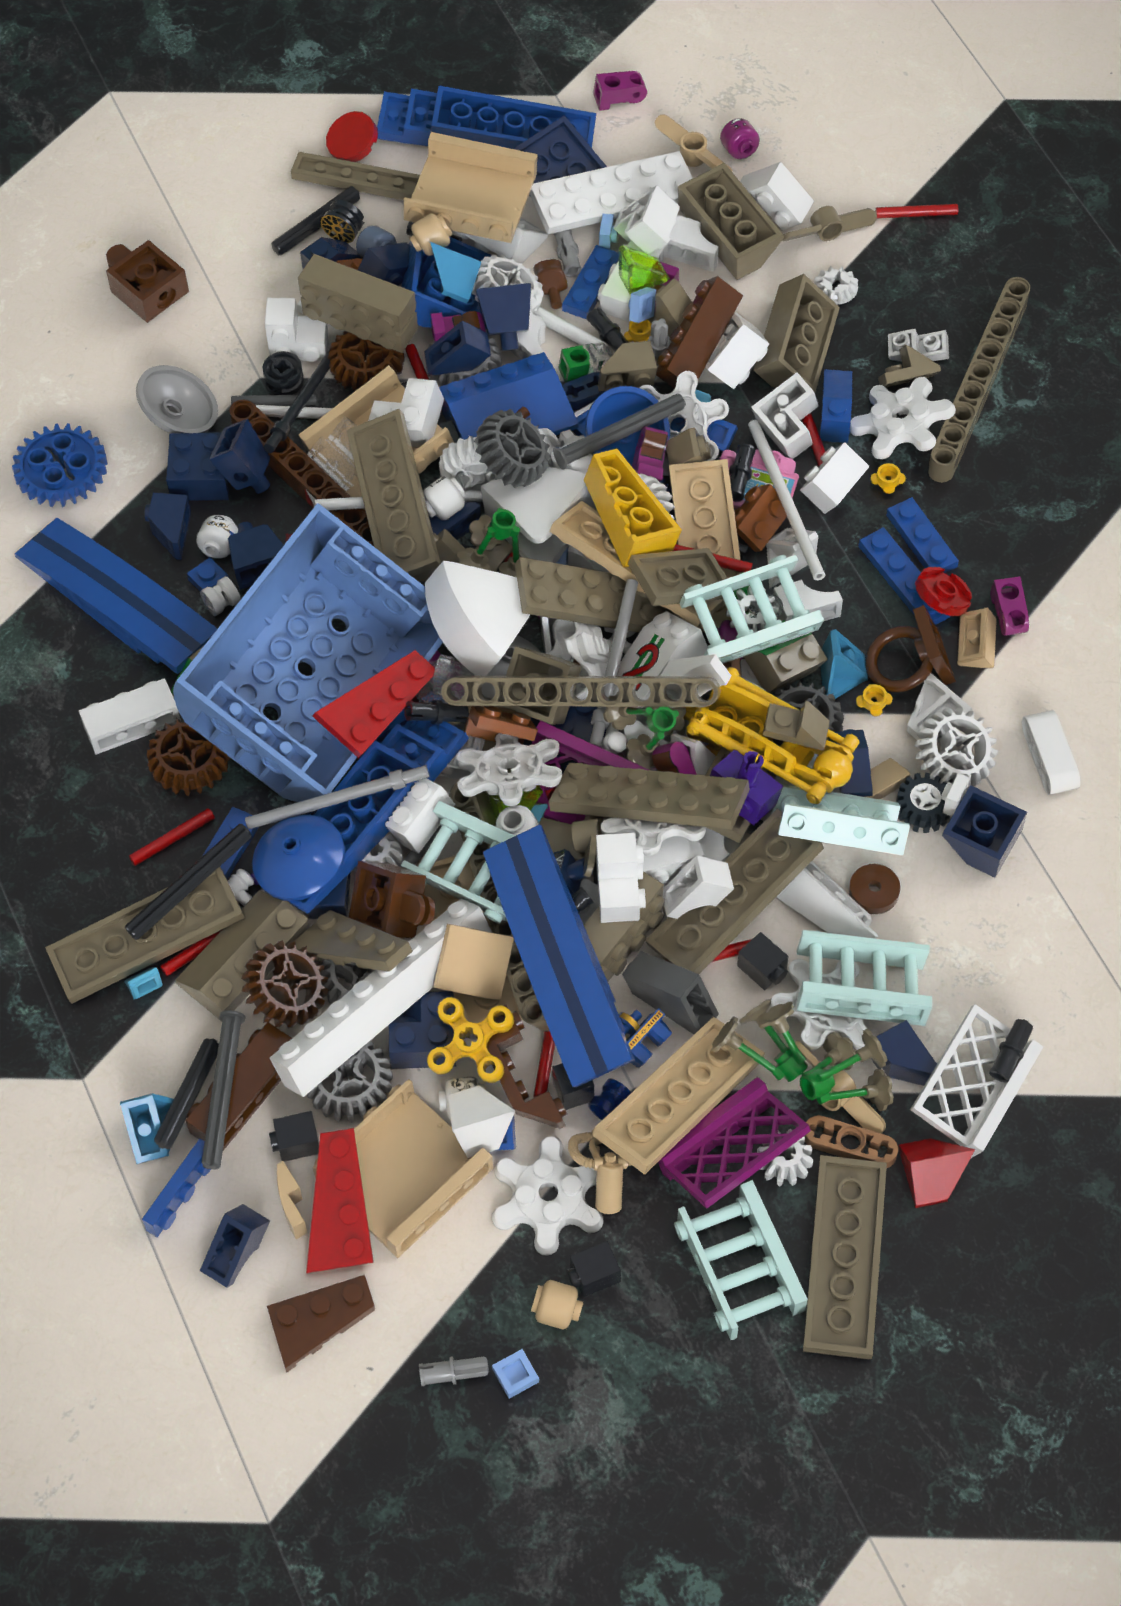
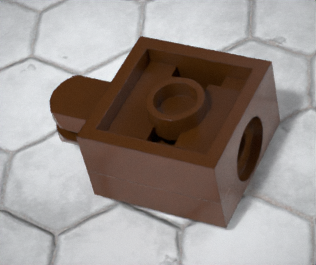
M147 240L133 251L123 244L115 245L107 251L106 257L109 269L106 270L111 293L147 323L189 292L185 270L151 241Z
M358 861L349 918L396 937L414 938L418 925L430 924L435 915L434 900L424 895L426 875L389 863Z

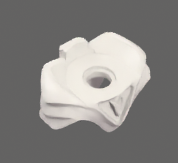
M557 619L553 624L555 645L546 654L573 662L575 659L582 666L579 676H605L612 641L603 638L599 626ZM577 683L574 695L578 699H586L588 688L583 683Z

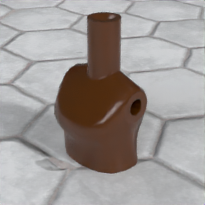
M556 259L538 262L533 268L535 275L538 276L537 281L543 285L542 291L544 295H549L551 307L559 309L562 307L560 292L568 288L561 262Z

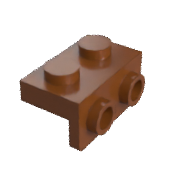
M771 484L752 487L744 497L746 500L742 506L734 510L737 534L755 552L763 550L787 517L778 494Z
M471 706L464 732L468 736L496 742V735L502 733L518 737V742L522 745L525 739L534 741L538 731L528 715L519 712H513V714L503 712L494 706Z

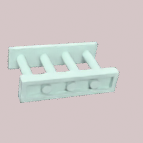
M780 555L771 559L768 565L702 587V584H697L685 590L679 604L681 609L691 605L695 607L710 643L704 656L716 654L722 664L819 630L824 622L820 610L811 613L809 610H805L789 573L798 562L796 555L786 558V555ZM774 576H778L794 613L791 620L783 623L781 620H777L761 582ZM749 585L766 623L763 630L755 633L752 629L749 630L733 592ZM722 595L738 633L735 640L725 642L724 639L721 640L705 602L706 600Z
M780 783L784 787L776 806L771 809V814L776 809L782 812L778 835L898 855L904 854L910 824L897 822L900 810L898 802L831 792L826 793L819 804H812L806 798V791L795 785Z
M438 801L433 812L441 819L440 830L419 866L405 860L401 866L426 875L425 885L427 883L458 899H464L480 906L481 910L485 911L484 916L498 924L502 920L508 922L498 896L494 903L480 897L491 877L486 861L469 890L455 885V882L477 844L481 845L482 842H486L491 845V848L515 835ZM457 830L464 832L466 840L445 876L441 878L430 873L451 834L456 833Z
M803 930L797 947V955L809 956V981L802 982L797 999V1011L902 1023L907 1020L909 1024L925 1026L932 1009V996L918 994L917 969L923 970L930 951V945ZM822 958L841 960V985L822 983ZM854 962L873 964V989L854 987ZM886 966L904 968L905 993L886 991Z
M753 1180L740 1185L739 1198H736L735 1203L690 1220L685 1207L678 1208V1218L674 1222L677 1235L681 1241H687L717 1309V1312H714L717 1325L721 1332L727 1331L730 1340L737 1338V1322L777 1306H789L793 1316L806 1311L808 1299ZM742 1215L743 1218L748 1216L752 1225L749 1228L750 1232L703 1249L696 1232ZM754 1244L756 1247H762L766 1256L763 1258V1262L720 1279L716 1278L710 1265L711 1261ZM765 1275L776 1277L780 1286L777 1288V1292L730 1309L723 1294L724 1291Z

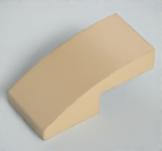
M284 1161L277 1164L279 1196L290 1230L295 1239H298L308 1233L305 1221L294 1205L303 1199L299 1185Z

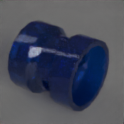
M609 1078L603 1084L601 1094L594 1096L589 1102L588 1107L596 1117L603 1120L631 1094V1091L619 1081Z

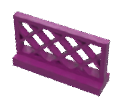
M541 720L536 727L538 731L531 745L545 739H554L558 741L560 746L558 754L562 755V757L557 758L556 756L553 760L545 762L544 764L548 766H556L561 769L560 764L573 760L588 765L649 770ZM539 785L531 791L523 792L522 797L539 805L547 804L549 806V800L545 791L554 787ZM542 792L543 797L537 795V793ZM568 813L576 817V822L585 821V815Z
M757 1077L710 1111L658 1163L662 1174L669 1180L674 1179L707 1209L808 1134L810 1127L804 1120L768 1091L766 1083ZM769 1107L775 1109L774 1116L758 1117ZM793 1124L796 1127L790 1133L778 1134L779 1125ZM772 1125L771 1134L755 1135L756 1126ZM749 1126L748 1135L732 1136L742 1127ZM770 1143L769 1148L763 1153H752L753 1144ZM747 1144L745 1153L729 1154L730 1145ZM724 1145L722 1154L706 1155L716 1146ZM727 1163H744L743 1168L739 1171L726 1172ZM698 1164L695 1174L681 1173L689 1166ZM721 1164L719 1173H703L704 1165ZM718 1182L717 1187L706 1195L700 1190L701 1183Z

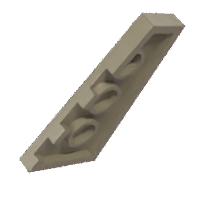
M331 910L321 915L311 927L293 941L296 943L297 950L307 946V956L317 955V959L314 962L320 963L322 959H330L334 965L342 966L354 962L358 968L389 972L413 952L408 941Z

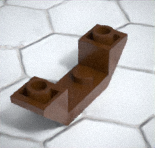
M516 1010L512 1012L514 1016L512 1028L505 1033L493 1035L487 1043L489 1053L498 1057L504 1066V1074L499 1081L516 1115L561 1129L566 1126L562 1117L568 1114L560 1098L552 1099L548 1091L525 1102L524 1100L530 1096L522 1080L515 1082L510 1072L515 1069L508 1051L500 1052L524 1040L520 1030L525 1027ZM498 1016L496 1023H502L505 1020V1016Z

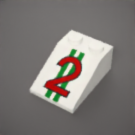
M668 611L657 615L653 621L642 628L620 662L617 676H660L669 660L704 656L708 646L701 629ZM638 683L635 688L638 698L647 700L650 697L651 691L648 685Z

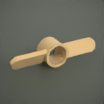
M665 114L659 115L656 118V128L680 146V153L687 166L697 167L705 163L713 169L724 163L707 150V139L703 134L688 132Z
M797 1040L795 1042L799 1051L812 1067L820 1063L800 1041ZM842 1070L833 1075L835 1086L831 1089L830 1093L856 1089L855 1082L845 1071ZM862 1096L829 1100L821 1104L831 1111H837L843 1107L864 1129L880 1134L885 1131L886 1123L884 1119Z

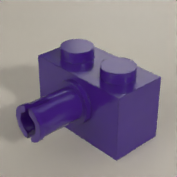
M734 749L712 768L710 776L749 780L750 790L739 816L755 825L776 806L784 786L760 769L764 759L760 755L757 762H755L758 755L757 752L749 751L743 756Z

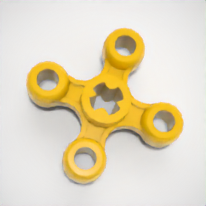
M453 997L443 999L437 1007V1013L444 1023L453 1028L454 1037L449 1045L436 1047L429 1052L427 1056L429 1068L436 1074H446L452 1070L454 1063L458 1059L470 1057L476 1061L477 1072L483 1081L488 1083L499 1081L504 1074V1066L498 1057L489 1053L487 1043L493 1035L505 1033L512 1028L514 1024L512 1012L505 1006H495L488 1012L487 1017L483 1021L472 1023L465 1018L464 1007L458 999ZM455 1007V1012L453 1014H446L449 1008ZM498 1016H505V1020L502 1023H496ZM470 1034H474L477 1042L471 1041V1046H467L464 1039H470ZM439 1057H445L443 1064H436ZM488 1066H496L492 1073H486Z

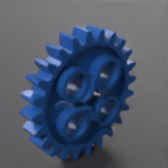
M57 423L52 431L44 426V433L41 435L33 431V440L24 438L26 447H17L19 455L13 456L15 464L12 465L16 484L19 485L22 493L27 492L29 500L37 497L38 503L41 505L47 499L50 507H53L56 501H60L62 507H65L66 500L70 499L74 504H77V496L80 495L82 498L87 499L86 491L96 492L95 483H103L102 475L107 474L105 465L108 462L104 446L100 445L98 437H92L90 430L83 433L81 426H78L73 431L69 423L66 424L64 429H60ZM50 451L54 454L56 461H54L52 454L49 453ZM65 468H66V471H67L68 476L71 477L72 480H70V479L66 476V473H65V471H64Z

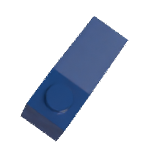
M824 369L820 438L821 441L848 443L852 409V371Z

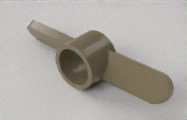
M824 206L816 210L811 216L810 222L812 227L785 233L782 241L818 234L822 241H831L841 235L842 232L873 225L877 219V214L874 210L866 208L838 215L833 206Z
M585 815V821L572 823L574 849L577 854L585 853L583 876L586 877L591 876L594 868L596 835H603L600 827L603 822V816Z

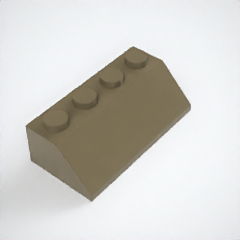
M725 163L678 186L679 209L686 218L701 222V234L706 240L719 246L718 257L736 280L760 269L784 239V234Z
M805 274L779 284L764 333V337L769 343L768 351L761 361H756L754 371L771 387L775 388L798 372L815 393L840 307Z
M259 890L241 909L245 918L222 929L179 975L175 983L218 1019L222 1011H235L250 994L242 992V987L247 982L241 978L243 973L248 971L245 966L250 959H253V954L257 950H263L262 948L266 944L271 943L274 946L278 941L282 940L287 946L308 928L309 918L288 901L274 898L268 893ZM274 963L267 965L264 978L274 968Z

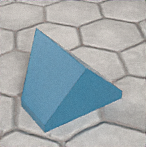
M430 242L442 283L441 294L467 304L481 261Z
M836 629L830 631L822 647V651L828 660L820 668L822 685L826 690L825 695L833 693L836 699L860 683L867 681L868 675L865 666V654Z
M152 1093L120 1102L136 1164L169 1156L170 1149L159 1148L154 1142V1138L174 1099Z

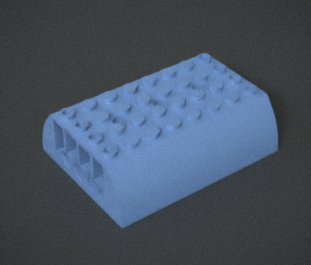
M317 503L175 682L173 689L174 700L181 717L187 725L284 799L300 802L331 793L357 757L312 715L414 650L429 662L443 642L432 623L428 611L425 586ZM332 619L342 620L346 625V630L343 632L335 630L332 626ZM298 663H308L312 668V675L306 676L301 674L298 670ZM268 706L273 707L278 712V719L269 720L265 717L263 709Z

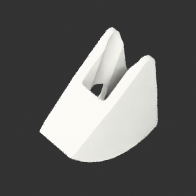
M547 467L540 479L525 487L518 486L514 488L511 484L504 486L502 479H493L481 486L485 515H489L492 518L498 508L509 510L515 515V526L520 528L518 535L519 555L523 558L557 563L564 551L569 547V544L562 542L559 537L549 532L553 522L581 501L594 509L596 506L584 482L586 474L570 469L563 470L562 468ZM510 536L506 540L512 545V537Z
M442 561L425 582V597L428 611L440 639L453 656L476 676H486L506 653L530 614L522 613L517 577L455 562Z

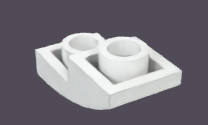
M916 329L888 334V356L890 360L902 361L899 349L904 345L912 347L932 361L949 359V344L946 330L918 335Z

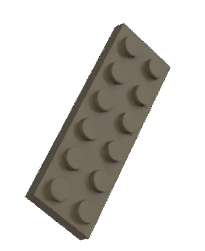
M397 409L347 430L374 547L412 577L438 567L441 563L404 413Z
M519 557L516 561L515 569L522 613L616 629L626 581L609 572ZM636 591L628 631L640 633L644 626L653 621L654 617L665 611L679 618L681 617L667 608L652 606L646 594Z
M569 763L560 783L556 786L549 800L550 811L732 830L750 788L749 780L732 777L725 778L704 776L702 774L693 775L670 771L661 772Z
M776 809L724 861L728 863L734 889L717 906L698 907L684 913L678 919L668 917L645 940L647 945L665 961L700 974L824 849L822 842L778 835L782 812Z
M218 867L137 940L128 934L125 925L165 889L45 947L70 1003L73 1004L244 919L245 916L221 867Z
M820 1155L803 1352L872 1360L887 1170L886 1162Z

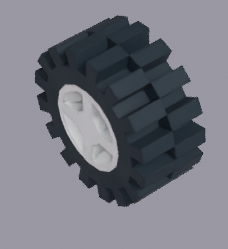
M925 772L924 778H921L920 773H916L914 780L909 776L906 778L905 784L902 782L899 787L896 802L900 805L898 819L899 821L904 820V823L914 825V832H918L919 827L923 828V833H929L930 827L935 832L939 830L940 825L944 827L947 824V819L950 818L949 815L943 813L945 801L941 799L947 783L943 782L940 784V776H936L933 780L930 779L931 773Z

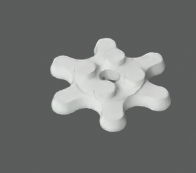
M684 371L678 376L676 387L669 394H660L651 385L641 386L640 389L653 395L659 402L675 394H681L686 405L683 410L669 416L668 420L669 424H671L673 419L681 417L686 422L680 432L673 431L670 428V439L689 428L695 427L699 435H704L706 442H709L712 459L707 461L717 458L719 448L715 442L708 438L707 429L712 422L722 420L728 415L729 406L723 399H714L707 403L699 401L695 394L698 378L691 371ZM666 449L662 468L664 469L663 475L669 476L670 464Z
M925 377L916 378L909 388H901L896 393L889 392L883 385H876L870 390L869 400L874 405L871 408V412L852 418L850 433L854 436L865 434L877 436L872 446V455L877 459L889 457L897 445L906 442L912 443L919 451H928L936 444V438L929 431V427L936 421L950 419L954 416L956 409L954 404L947 399L938 401L927 400L933 388L932 383ZM897 413L899 415L907 414L905 418H896Z
M498 733L495 737V747L487 751L463 749L456 755L457 762L463 769L474 772L457 782L458 789L466 797H472L487 791L490 795H499L506 806H515L520 803L523 792L535 789L536 785L555 787L561 781L562 770L556 766H548L544 763L558 755L560 749L558 741L545 739L537 744L527 746L520 744L518 737ZM508 768H512L511 773H508Z
M609 818L603 821L600 826L604 835L635 833L639 837L637 844L643 845V854L646 856L656 855L660 850L661 843L667 838L682 836L691 841H698L704 837L706 827L623 818Z
M803 959L793 960L788 968L789 974L799 988L793 993L775 994L771 999V1007L778 1004L783 1005L787 1002L793 1003L794 1012L790 1016L796 1017L799 1023L806 1026L800 1038L802 1044L810 1051L819 1049L831 1032H837L841 1037H848L853 1043V1048L856 1050L864 1047L862 1035L863 1030L867 1028L861 1018L797 1011V999L802 982L809 981V962ZM841 960L837 963L833 972L822 974V983L841 985ZM854 962V987H857L855 979L860 971L859 965Z
M552 1136L546 1137L540 1142L539 1158L534 1164L522 1166L509 1158H504L496 1164V1178L509 1185L513 1195L508 1203L499 1206L492 1213V1222L500 1230L511 1229L520 1223L530 1225L535 1231V1249L538 1253L545 1256L552 1255L557 1251L559 1247V1233L565 1226L576 1225L588 1233H595L603 1226L602 1214L597 1209L590 1207L585 1201L587 1190L596 1185L597 1171H594L593 1168H585V1166H567L562 1159L563 1144L559 1139ZM554 1186L558 1192L554 1200L545 1201L539 1196L540 1189Z

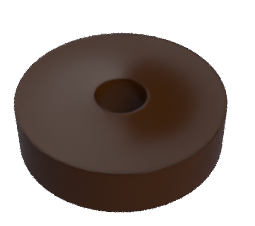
M868 864L857 869L852 875L849 885V896L869 914L885 913L891 910L898 901L900 881L890 868L880 864ZM875 886L878 887L880 890L874 892L870 890V887Z

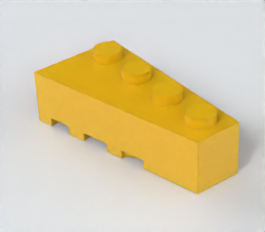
M613 449L593 454L584 477V482L623 568L629 567L628 562L631 555L673 551L682 529L620 451Z

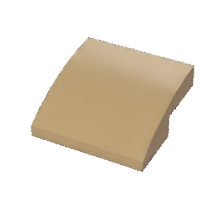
M447 924L433 987L500 1001L514 938L508 935Z

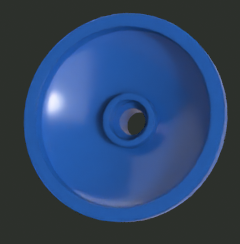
M619 386L609 389L593 402L587 413L585 421L586 436L659 401L647 391L633 386ZM668 417L648 426L667 431L668 440L670 439ZM641 430L593 452V454L618 449L632 466Z
M315 815L290 817L272 826L259 840L252 859L253 873L261 888L274 898L284 901L308 899L324 891L337 878L345 860V844L337 828L322 817Z

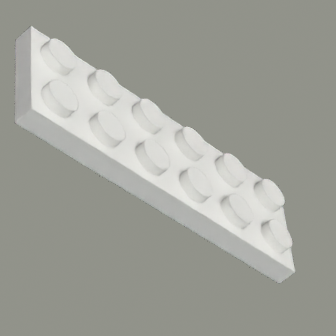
M680 151L534 183L530 196L547 234L600 223L603 213L614 214V219H617L619 212L656 185L678 204V186L693 178Z

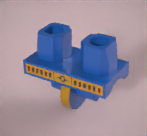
M659 1008L654 1013L649 1014L640 1025L637 1022L642 1018V1014L638 1010H635L631 1015L624 1012L619 1013L625 1028L623 1033L624 1035H630L626 1040L635 1061L630 1063L637 1068L643 1066L652 1056V1053L641 1043L646 1036L659 1047L672 1034L668 1026L661 1020L666 1014Z

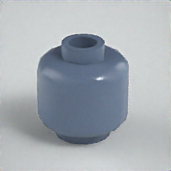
M369 226L358 236L356 249L360 257L364 258L368 248L397 244L394 235L378 226Z

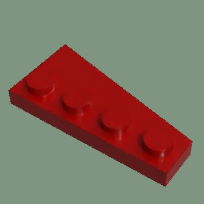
M414 650L321 708L312 717L359 758L406 707L407 701H411L438 670Z
M354 1128L320 1133L306 1273L374 1263Z

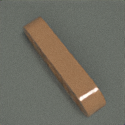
M820 1115L813 1116L806 1122L810 1127V1132L804 1136L805 1143L811 1145L813 1149L842 1158L886 1162L887 1168L891 1167L896 1161L898 1145L890 1136ZM817 1127L823 1128L824 1134L820 1138L814 1137V1131ZM838 1131L835 1144H832L833 1132ZM846 1135H853L858 1138L860 1145L856 1149H847L842 1145L841 1139ZM866 1140L870 1141L867 1154L863 1153ZM881 1146L887 1147L888 1154H885L884 1158L878 1157L877 1150Z

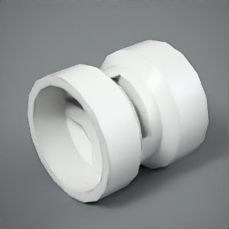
M227 576L218 580L217 585L214 587H206L200 591L205 606L213 616L221 614L225 607L228 605L234 606L241 600L237 588Z

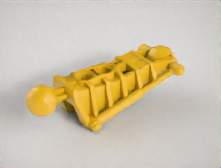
M727 668L731 678L727 685L720 686V697L715 703L707 707H685L686 714L683 719L689 721L686 727V734L689 738L706 742L713 748L717 746L723 747L730 752L735 749L743 756L749 751L757 752L758 755L755 762H757L760 755L764 759L760 769L765 768L806 791V798L812 804H819L826 793H831L834 788L844 786L851 778L853 771L852 761L854 759L853 752L860 743L855 735L847 734L844 738L828 729L827 737L839 744L826 740L824 750L786 741L781 746H778L772 742L773 738L762 736L769 704L772 703L793 709L797 708L740 677L736 668ZM713 689L708 700L713 697ZM817 754L819 756L816 757L813 769L807 767L814 755Z

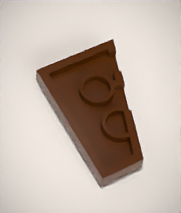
M365 1275L267 1306L286 1373L296 1367V1363L310 1353L313 1355L320 1350L324 1343L338 1333H344L375 1311Z

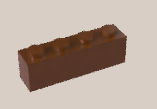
M719 276L703 280L695 290L696 297L693 303L689 304L683 312L682 317L684 319L681 325L670 336L671 343L668 349L663 351L657 360L659 365L656 376L674 389L678 376L684 371L693 372L699 379L743 297L740 292Z
M269 1022L262 1029L254 1031L248 1041V1046L241 1054L237 1053L223 1151L281 1081L269 1058L284 1043L293 1038L277 1027L275 1028ZM213 1082L209 1086L205 1098L190 1108L186 1119L190 1134L204 1141Z

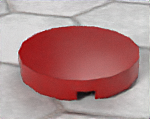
M353 111L346 113L336 119L329 128L326 136V146L335 159L351 162L360 161L372 151L371 146L378 139V128L371 117L364 112Z
M941 567L923 569L915 582L916 590L921 599L939 613L948 616L965 614L971 605L970 600L972 599V593L967 584L956 574L951 573L949 576L943 573L945 569Z

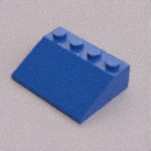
M449 237L450 244L445 247L478 261L483 260L484 257H491V254L452 237ZM410 241L409 263L403 276L401 287L415 292V312H417L418 325L432 328L431 314L442 312L443 317L460 316L469 311L481 313L479 303L475 300L476 295L472 293L467 304L441 294L442 283L434 254L428 256L423 250L417 252Z
M544 352L439 387L444 397L442 414L446 421L453 420L459 438L464 440L468 439L469 436L477 437L476 431L489 415H493L500 410L507 411L509 409L515 414L522 406L529 410L530 416L527 418H531V423L534 426L539 425L538 429L547 428L556 436L563 431L579 428V423L555 368Z

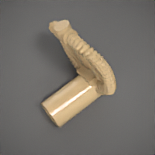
M594 1130L573 1135L568 1142L570 1156L582 1167L593 1168L594 1171H597L595 1208L604 1214L619 1212L622 1209L623 1169H627L631 1164L618 1154H615V1152H607L601 1157L600 1147L597 1145L602 1142L592 1136ZM589 1142V1150L593 1159L583 1156L578 1150V1144Z

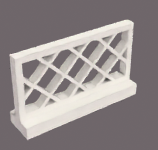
M976 1004L971 1006L910 1109L958 1145L975 1149L972 1157L984 1151L1043 1048L1042 1045L1033 1039L1029 1042L1027 1041L1023 1049L1024 1057L1018 1059L1009 1081L1006 1083L998 1080L986 1082L982 1064L995 1062L1000 1052L997 1039L1007 1038L1011 1029ZM975 1017L985 1023L988 1035L974 1037L971 1023ZM989 1040L993 1058L980 1059L976 1042ZM969 1044L973 1061L959 1063L956 1052L958 1045ZM974 1066L978 1083L965 1085L961 1068ZM953 1069L958 1087L944 1089L940 1075L945 1070ZM980 1088L983 1103L981 1107L971 1108L966 1090ZM959 1092L963 1110L950 1112L945 1094ZM938 1095L942 1113L932 1114L923 1107V1104L927 1097ZM965 1114L968 1129L964 1136L954 1129L952 1116Z

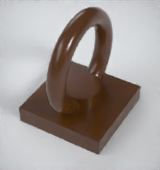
M924 605L913 609L919 629L912 626L890 628L876 637L867 651L865 658L867 674L874 684L884 687L886 691L904 692L911 690L923 683L933 668L944 685L956 682L940 632ZM898 638L913 639L922 661L918 671L902 680H891L884 677L877 666L878 656L883 647Z

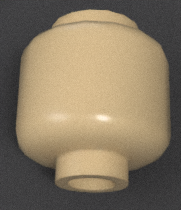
M431 213L412 224L411 230L413 235L409 239L417 252L423 250L426 255L431 256L433 255V250L430 242L447 247L450 244L449 236L453 234L442 215L437 217Z
M549 1280L544 1286L538 1285L531 1312L536 1313L535 1317L539 1323L559 1329H566L570 1325L571 1320L578 1322L583 1301L577 1300L578 1290L574 1286Z

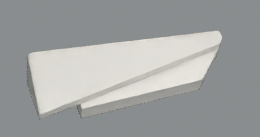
M813 861L776 897L827 933L874 939L878 937L877 933L869 927L872 922L870 914Z

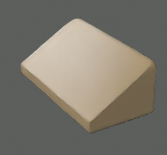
M988 607L965 612V614L960 615L957 661L959 666L994 668L996 617Z
M892 758L885 760L870 769L873 796L866 797L873 799L884 798L899 789L902 782L905 784L906 778L911 774Z

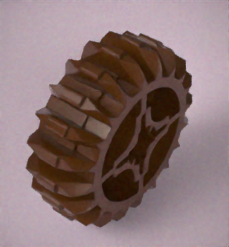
M344 331L343 335H336L335 342L331 343L328 359L331 360L329 364L330 372L334 375L337 383H342L345 389L352 387L354 392L387 366H390L398 377V374H402L405 362L404 353L393 349H386L378 343L361 339L347 331Z
M177 717L175 725L170 726L165 723L164 732L156 730V739L150 740V750H147L146 756L149 762L148 768L153 774L154 780L157 783L161 782L165 790L172 787V791L177 795L183 789L185 794L189 796L193 789H196L201 794L203 786L212 789L214 786L213 780L222 781V772H227L228 761H230V757L185 722H181ZM185 750H188L192 762H190L188 756H186Z
M283 940L278 941L274 946L271 943L266 944L262 948L263 950H257L253 954V959L246 963L245 968L248 971L243 973L241 978L247 982L242 987V992L250 993L251 995L246 999V1004L254 1003L256 1005L253 1015H257L260 1012L265 1014L263 1023H268L273 1018L275 1028L281 1027L284 1023L287 1028H293L297 1023L304 1025L308 1022V1019H313L317 1016L318 1009L325 1005L323 998L328 995L329 990L323 985L328 982L329 977L320 975L325 965L317 966L314 963L317 955H311L310 957L306 955L307 946L297 950L295 942H290L286 946ZM274 963L275 970L272 971L273 976L269 980H265L264 976L267 965ZM306 989L303 1004L297 1006L298 992Z

